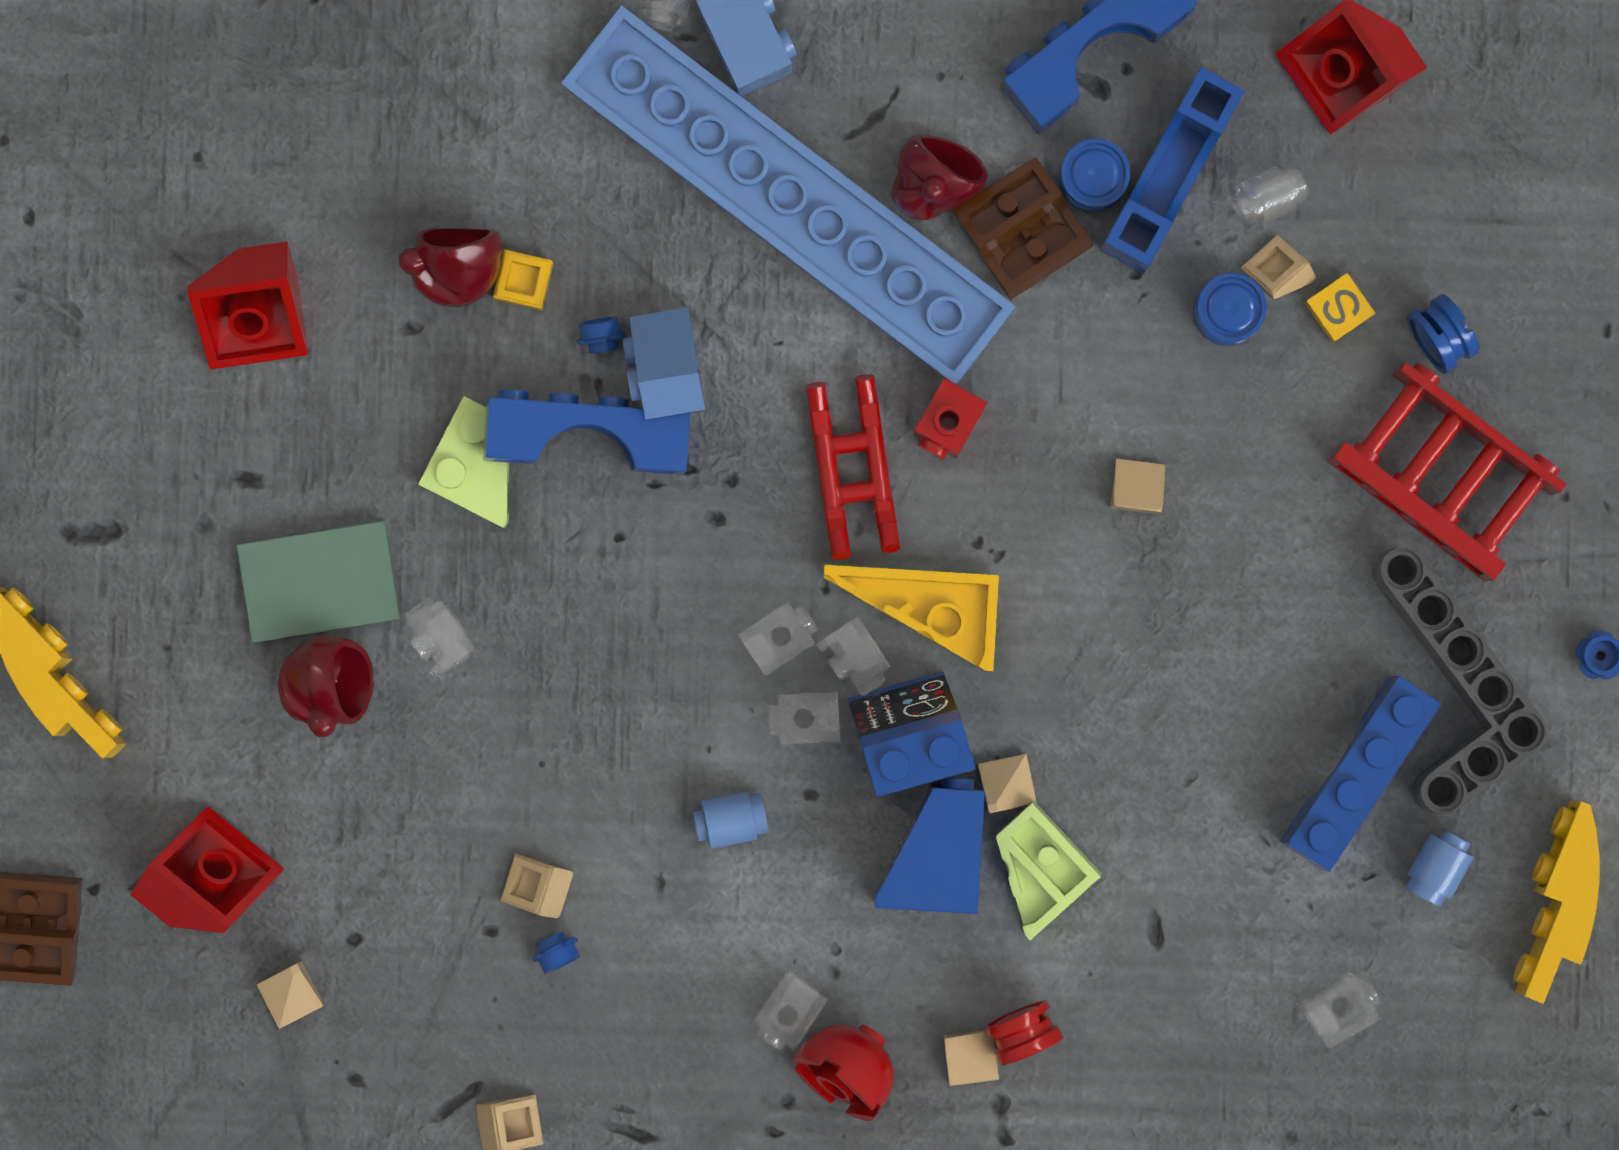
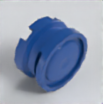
M1087 139L1077 143L1066 154L1059 170V188L1064 199L1072 207H1077L1086 211V213H1100L1112 208L1122 198L1130 181V165L1125 153L1116 144L1105 139Z
M1237 273L1218 275L1202 288L1195 299L1193 308L1195 325L1203 333L1204 338L1214 344L1223 346L1241 344L1260 329L1266 317L1267 303L1264 292L1259 285L1246 275Z
M1440 294L1430 301V307L1426 310L1421 311L1417 309L1407 315V322L1413 337L1425 356L1438 371L1446 374L1456 368L1457 360L1462 357L1470 359L1478 354L1480 346L1472 329L1468 330L1464 322L1466 317L1459 307L1448 296Z

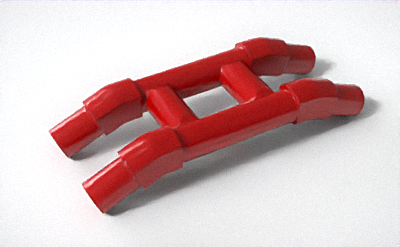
M872 374L860 375L855 378L862 427L861 432L833 436L825 383L813 382L806 385L831 557L837 561L846 560L851 557L843 504L873 500L881 551L893 553L901 548L875 376ZM865 451L870 480L840 485L836 455Z

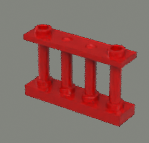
M1405 363L1397 368L1393 376L1406 386L1362 443L1356 442L1353 447L1347 442L1339 445L1327 462L1484 582L1495 580L1506 566V563L1496 556L1500 551L1497 547L1540 489L1549 495L1562 492L1567 484L1557 477L1560 470L1551 461L1539 454H1535L1532 458L1437 386L1441 380L1430 369L1419 363H1416L1414 367ZM1423 398L1443 413L1445 417L1401 474L1396 472L1392 477L1377 466L1380 461L1377 455L1419 400ZM1462 428L1485 445V447L1441 504L1435 503L1431 507L1417 496L1420 491L1417 485ZM1502 458L1525 477L1481 535L1475 533L1471 537L1456 526L1460 521L1457 516Z

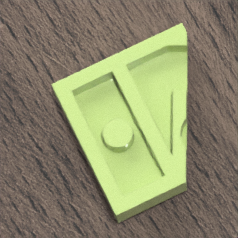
M463 396L418 485L505 529L509 522V463L483 461L486 407Z
M1034 800L996 835L1001 857L1005 862L1009 875L1008 880L1013 897L1016 898L1023 922L1024 934L1029 940H1032L1101 877L1102 873Z

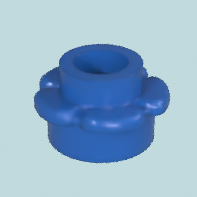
M617 316L596 318L579 324L581 338L577 339V343L579 345L587 344L589 353L607 352L619 347L617 340L623 338L625 332L620 330Z
M1595 631L1590 634L1588 639H1582L1576 648V658L1580 660L1579 669L1591 679L1602 677V679L1607 680L1615 677L1619 673V640L1613 638L1612 634L1606 631ZM1598 651H1602L1605 655L1601 661L1596 658Z
M564 932L552 935L536 944L540 953L533 956L532 960L533 962H539L544 974L559 969L581 957L575 946L578 939L576 937L567 939Z

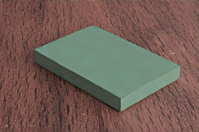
M386 521L237 545L252 643L402 620Z

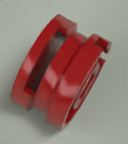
M1041 1000L1021 1007L983 1027L987 1036L993 1035L998 1047L995 1055L1000 1066L1030 1057L1063 1039L1059 1026L1052 1025L1049 1016H1044L1050 1008L1047 1000Z

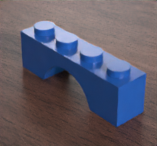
M1091 0L1082 8L1086 16L1073 26H1070L1065 21L1053 29L1043 39L1047 46L1035 56L1031 57L1028 52H1025L1010 63L1004 70L1008 77L1004 79L1001 89L1035 132L1040 134L1077 104L1080 92L1076 80V65L1078 57L1089 44L1100 37L1113 33L1134 34L1154 44L1189 17L1198 3L1196 0Z
M1200 67L1100 251L1142 274L1145 273L1245 90Z
M507 389L499 390L498 398L489 397L487 400L483 461L534 464L542 449L551 438L570 429L586 428L604 433L613 439L625 453L633 472L682 475L687 472L690 412L645 420L643 408L628 407L629 399L599 397L598 405L578 404L579 395L549 393V400L547 402L528 400L529 392Z
M1389 676L1363 715L1360 726L1346 752L1324 783L1306 800L1280 839V842L1318 868L1330 872L1441 706V703L1401 676Z

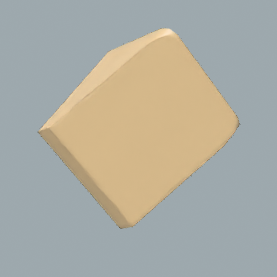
M1116 458L1110 508L1152 514L1162 513L1166 465Z
M515 853L500 901L540 916L557 919L561 915L573 872Z
M536 1095L501 1099L476 1105L483 1150H520L543 1144Z

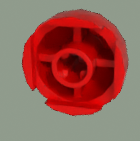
M845 1024L827 1026L815 1032L793 1058V1062L798 1063L794 1068L795 1071L812 1090L830 1104L834 1102L835 1098L847 1102L850 1106L845 1113L864 1121H873L885 1105L892 1091L895 1074L892 1060L883 1048L885 1044L884 1038L866 1025H861L859 1029Z

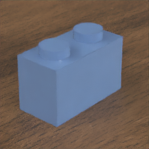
M695 0L697 11L737 94L741 97L792 73V62L790 59L797 56V53L786 29L776 31L769 16V14L776 11L772 0Z
M685 307L629 317L632 337L624 338L623 346L627 367H636V370L627 371L632 401L642 400L645 420L705 410L689 308Z

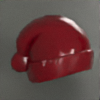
M915 135L909 138L899 152L898 173L892 186L891 197L901 213L909 218L929 220L942 213L959 208L965 201L976 196L988 177L987 170L982 165V161L973 152L956 142L935 136Z
M425 229L417 234L415 248L405 249L399 255V266L405 273L412 276L414 287L433 303L449 307L467 306L484 297L496 281L501 266L500 256L503 249L501 237L495 229Z
M321 634L320 636L308 639L286 658L280 669L277 687L281 705L291 718L308 724L311 732L317 737H329L335 731L337 723L348 725L359 721L368 708L374 687L373 667L367 651L355 641L335 634Z

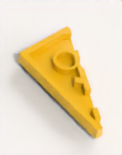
M824 565V578L980 669L984 671L994 670L999 575Z

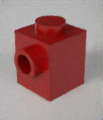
M944 378L914 430L913 435L921 439L918 447L944 461L947 454L957 458L988 403Z

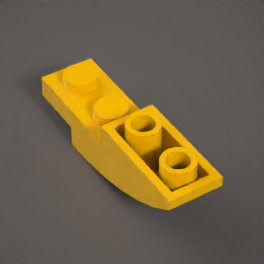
M0 587V655L20 695L52 736H65L73 728L102 759L113 758L127 745L118 735L123 729L107 711L100 709L96 712L84 700L88 692L75 677L69 673H66L63 677L60 675L59 672L73 659L64 650L68 645L67 640L52 625L46 623L42 627L31 616L30 612L34 607L20 591L14 587L9 591L4 587Z
M1570 800L1567 808L1564 806L1560 807L1551 826V834L1555 835L1551 849L1548 854L1542 853L1532 874V880L1537 882L1533 892L1551 899L1548 908L1542 907L1535 918L1532 934L1537 937L1530 954L1524 953L1519 959L1514 971L1513 981L1518 983L1514 991L1515 993L1544 1004L1561 959L1564 958L1568 961L1582 964L1596 915L1600 875L1598 838L1591 805L1582 801Z

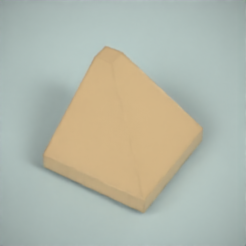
M1278 235L1241 267L1242 271L1273 299L1307 286L1316 279L1310 263Z
M1027 754L978 764L988 813L1029 805L1033 800L1037 803Z
M302 961L257 984L279 1029L325 1006Z
M985 1030L943 1035L949 1086L999 1080L993 1035L987 1036Z

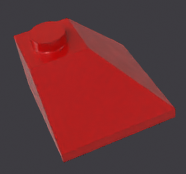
M1343 0L1275 53L1330 135L1392 95L1427 69V66L1399 26L1353 0Z
M288 241L238 248L187 286L188 297L210 370L308 355L299 282Z
M207 806L149 863L132 891L131 896L169 927L225 933L281 875L284 868Z

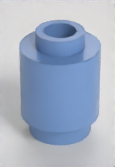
M748 791L704 799L701 800L702 810L693 812L698 842L708 840L710 849L757 840V835L768 833L766 813L761 794L749 796Z
M1446 829L1442 831L1440 837L1430 833L1407 873L1411 878L1405 888L1432 904L1441 907L1446 897L1450 899L1453 897L1475 858L1466 852L1470 843Z

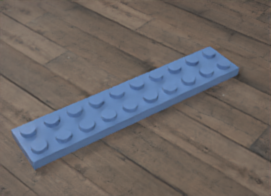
M622 5L561 83L562 87L938 375L956 385L1016 308L1013 303Z

